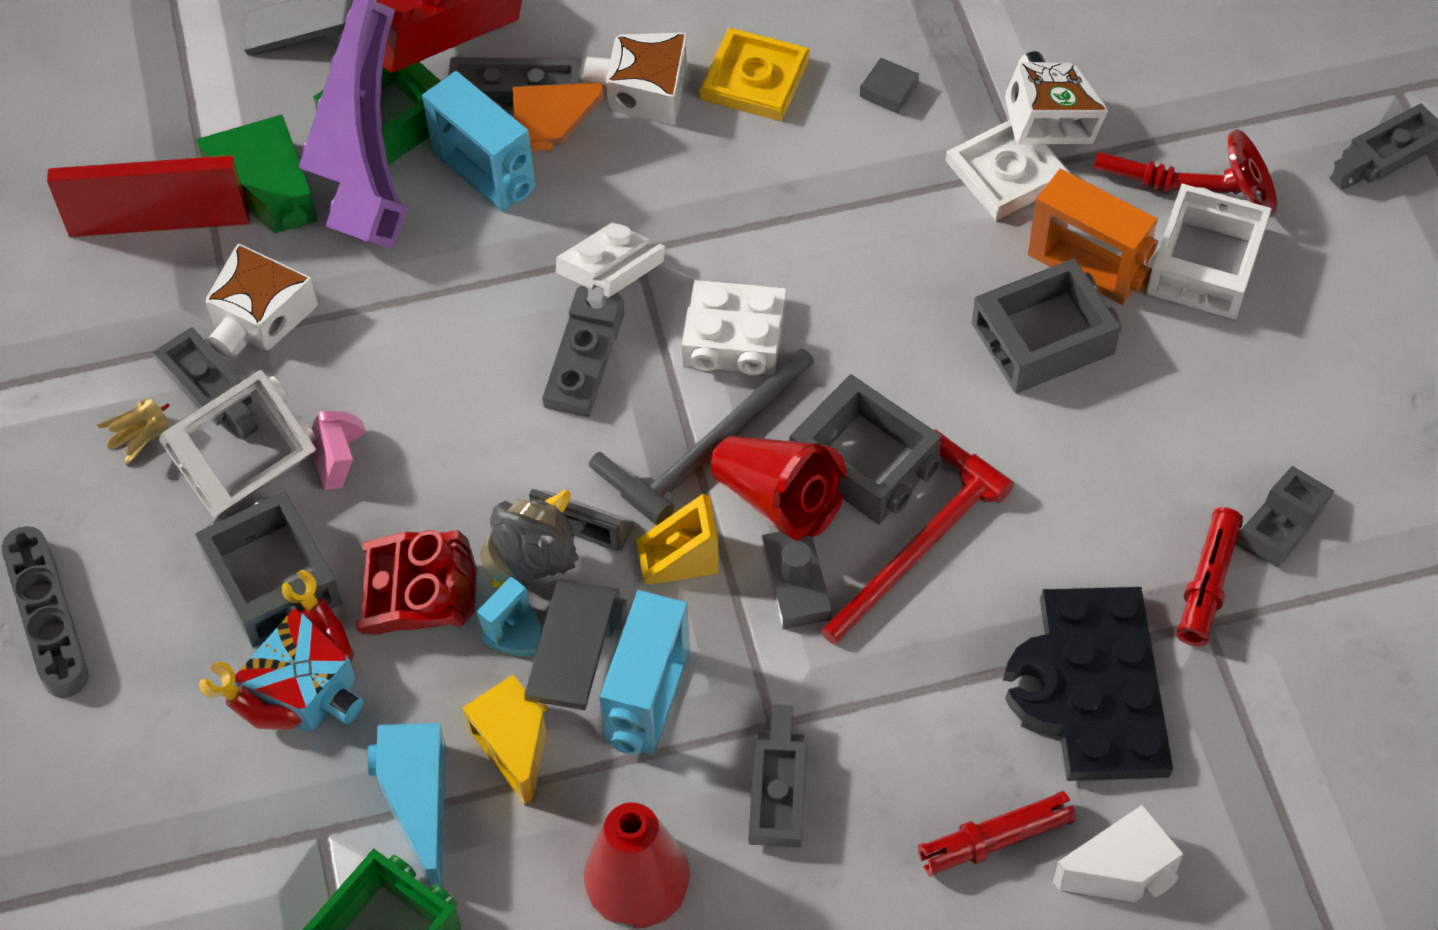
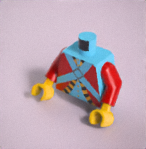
M300 570L297 572L299 578L306 585L304 595L296 594L287 582L282 585L284 598L292 603H301L304 607L302 613L294 608L236 675L233 668L227 663L215 662L209 666L212 672L221 677L222 687L215 686L206 678L199 682L200 691L205 696L210 698L224 696L226 698L225 704L257 729L291 730L297 727L310 732L315 730L328 714L347 725L357 718L363 708L364 700L349 690L356 679L351 665L354 652L344 626L323 598L316 599L313 595L317 587L316 580L308 571Z

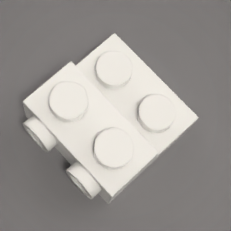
M694 280L691 304L687 309L682 341L683 366L694 367L702 371L717 369L739 371L747 375H773L777 370L786 288Z

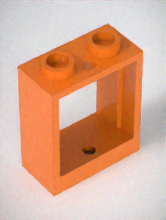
M1060 168L1036 198L1028 255L1049 267L1075 258L1083 272H1088L1092 275L1100 294L1123 305L1133 291L1140 293L1151 276L1152 268L1148 266V262L1158 246V240L1154 238L1158 218ZM1068 224L1122 251L1121 257L1070 231Z

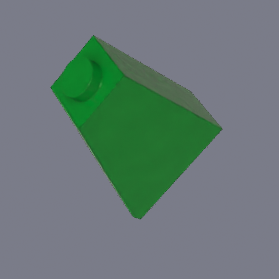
M283 114L196 139L201 157L229 155L234 157L249 212L273 233L297 229L305 224L318 221L303 169L298 168L300 161Z

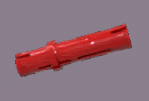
M1220 507L1213 510L1211 524L1201 551L1194 580L1187 584L1183 595L1187 603L1181 623L1177 628L1176 636L1180 641L1191 646L1199 647L1208 643L1209 631L1215 611L1222 608L1225 599L1222 588L1232 559L1238 533L1243 524V516L1238 511L1228 507Z
M1059 791L1053 796L976 825L973 821L963 823L959 826V831L928 843H921L918 845L919 858L921 862L929 859V864L924 865L923 868L930 877L970 860L977 864L985 861L987 854L1065 824L1074 823L1076 821L1074 807L1071 805L1064 808V803L1069 802L1070 798L1066 792Z

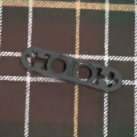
M30 526L18 527L9 532L4 538L1 545L2 555L37 673L50 694L60 698L72 697L86 686L89 674L53 554L40 530ZM31 545V554L36 566L27 567L22 557V547ZM44 581L51 584L50 592L45 597L38 600L26 598L28 588L36 582ZM53 621L64 624L63 631L57 638L48 641L38 638L39 630L43 625ZM62 654L69 669L68 677L59 680L57 676L59 675V670L53 656Z

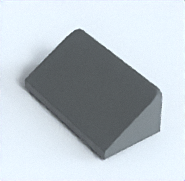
M531 489L529 498L530 501L537 499L546 501L557 494L546 490ZM570 499L567 507L562 512L568 517V522L573 526L572 533L575 536L617 551H622L634 527L633 520Z

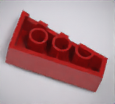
M377 0L376 2L395 9L386 42L383 67L389 72L394 73L519 20L522 0Z

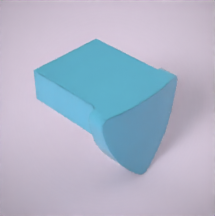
M510 577L477 611L483 631L482 640L484 645L501 653L514 656H535L542 634L540 623L534 609L530 605L526 587L513 577Z

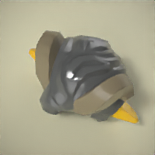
M563 490L546 501L541 499L531 501L518 499L514 504L503 501L493 508L490 518L491 531L480 552L483 566L493 577L491 581L493 587H501L510 577H513L515 580L526 581L548 575L554 576L557 573L564 574L567 570L576 568L575 561L578 560L579 555L575 552L576 547L573 543L575 537L572 531L574 528L568 522V517L562 513L571 498V493L568 490Z

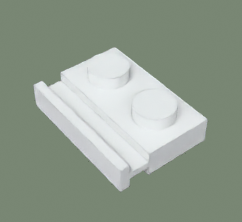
M612 222L557 256L556 273L592 290L599 286L604 289L605 296L611 297L663 263L665 246L662 244H658L655 247L648 245V238L631 231L627 226Z

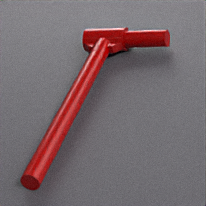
M935 429L934 431L942 435L940 456L960 470L959 475L961 476L964 488L822 629L821 632L826 640L836 645L979 499L983 502H1002L1012 490L1014 481L977 454H969Z

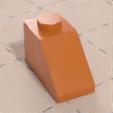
M601 82L513 87L514 119L528 130L531 153H549L553 151V145H563L604 100L603 84Z

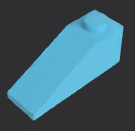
M440 723L378 725L377 745L368 746L369 776H377L382 794L429 886L431 887L433 884H436L442 888L446 744Z

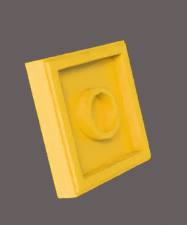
M729 27L699 89L700 100L783 121L810 60V48Z

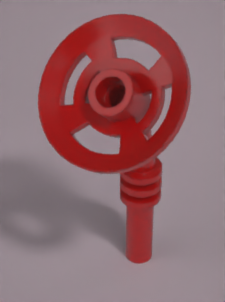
M1238 129L1230 132L1228 135L1227 151L1230 168L1224 170V175L1175 172V167L1172 166L1166 170L1165 164L1160 163L1158 167H1155L1154 161L1144 164L1100 151L1097 152L1093 169L1141 181L1143 187L1146 188L1150 184H1152L1153 190H1158L1159 187H1162V192L1167 193L1170 189L1180 190L1181 184H1186L1196 188H1205L1215 193L1233 192L1237 195L1242 192L1251 203L1271 208L1270 214L1277 209V196L1268 168L1251 139ZM1257 190L1261 193V202L1255 197Z

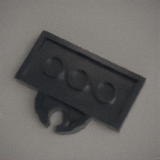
M1142 587L1043 589L1040 596V605L1045 635L1031 637L1016 647L1007 662L1003 675V681L1013 682L1020 676L1029 675L1037 678L1042 684L1043 688L1036 692L1026 691L1020 687H1014L1007 691L1005 700L1009 708L1022 721L1021 727L1039 734H1060L1067 781L1169 778L1173 771V764Z

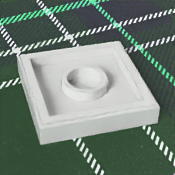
M1010 120L946 151L947 164L995 221L1035 202L1038 195L1060 168L1069 172L1046 144H1017Z

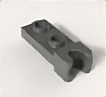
M580 286L576 289L569 310L570 318L568 319L542 400L544 408L590 417L613 342L617 339L623 321L624 301L620 294L615 293L609 297L608 302L602 308H591L590 303L586 300L588 290L585 286Z

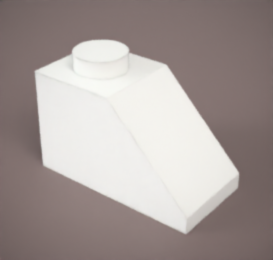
M1141 805L1058 861L1053 883L1060 891L1136 903L1149 893L1153 897H1158L1175 884L1178 880L1176 873L1183 853L1144 806Z

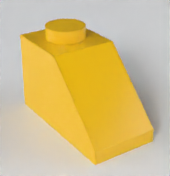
M513 674L462 707L467 731L523 804L526 805L534 799L547 734L543 716L547 712V707L543 703L525 701L524 694L526 689Z

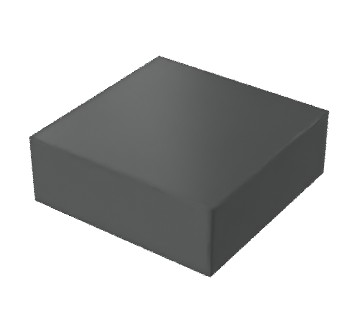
M880 58L861 84L860 97L899 113L919 84V73Z

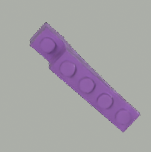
M353 0L351 9L346 16L345 27L337 51L331 62V70L323 94L317 104V112L308 139L304 144L303 155L298 168L340 183L336 196L330 205V214L326 227L370 243L394 249L408 206L401 204L387 164L382 136L380 97L386 42L395 9L374 0Z

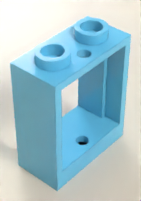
M457 71L422 95L433 154L501 212L505 211L515 202L524 200L536 186L529 132L523 125Z
M637 590L599 696L605 743L611 744L613 748L622 753L636 755L642 752L654 755L690 652L687 602Z

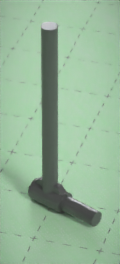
M800 349L656 481L651 477H632L602 452H597L591 458L589 467L619 490L621 497L657 526L673 513L674 505L672 504L671 492L709 459L714 449L724 439L734 436L814 363V359L808 351Z

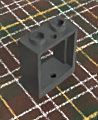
M1075 258L976 296L974 300L972 325L1015 394L1115 354L1118 336L1121 332V322L1118 314L1112 307L1105 305L1098 294L1094 278L1090 273L1083 272ZM1067 293L1090 328L1031 352L1008 316Z
M850 374L789 436V441L830 446L861 415L912 451L879 485L844 461L847 469V478L840 477L837 492L844 494L843 500L880 525L891 512L897 514L906 506L912 495V490L921 480L927 482L936 474L942 463V458L940 457L942 435Z
M286 491L272 497L261 498L251 507L228 518L217 519L205 529L195 533L203 556L252 648L265 642L294 608L302 613L304 607L301 603H292L285 599L282 594V586L246 603L222 556L287 525L312 569L310 573L314 576L317 586L313 595L316 599L323 598L331 609L343 603L332 572ZM300 578L288 583L296 594H305L306 585Z

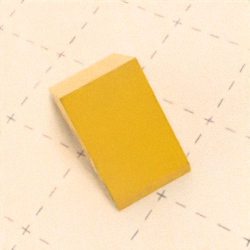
M701 494L636 540L644 583L657 584L719 574L718 536L710 496Z

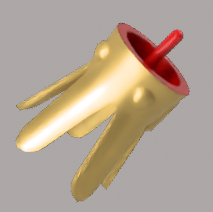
M146 397L133 410L97 424L99 428L108 427L109 431L116 433L107 441V448L116 449L131 440L126 446V454L128 455L125 458V464L128 465L149 441H153L162 434L163 430L170 427L169 421L163 412L170 405L166 403L159 407L152 399Z

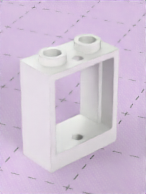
M1181 184L1152 267L1147 295L1237 320L1265 234L1271 208L1251 203L1249 200H1240L1218 194L1205 188ZM1183 223L1249 241L1238 275L1172 257Z
M262 370L257 371L162 432L159 438L167 453L214 520L309 458L317 450L312 443L316 440V436L309 424L302 416L295 418L286 406L285 402L289 398L283 386L274 376L267 378ZM253 394L292 450V453L231 493H228L189 437V434Z

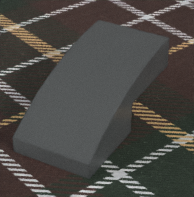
M1291 466L1272 487L1265 503L1243 526L1236 542L1279 568L1312 526L1335 490L1296 467Z

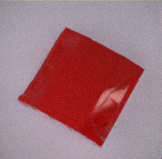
M426 530L421 533L405 531L363 542L362 551L366 553L362 608L361 619L356 620V630L361 634L380 635L398 630H417L448 624L460 627L473 615L475 611L477 568L469 540L459 530L439 533L435 530Z

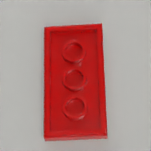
M231 155L48 169L47 183L69 237L249 224L248 205L234 157Z

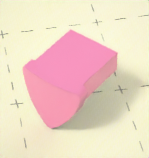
M322 411L318 413L312 426L316 436V440L312 443L317 449L312 456L323 489H338L343 487L353 461L348 443L363 436L366 430L362 420L355 415L341 411Z

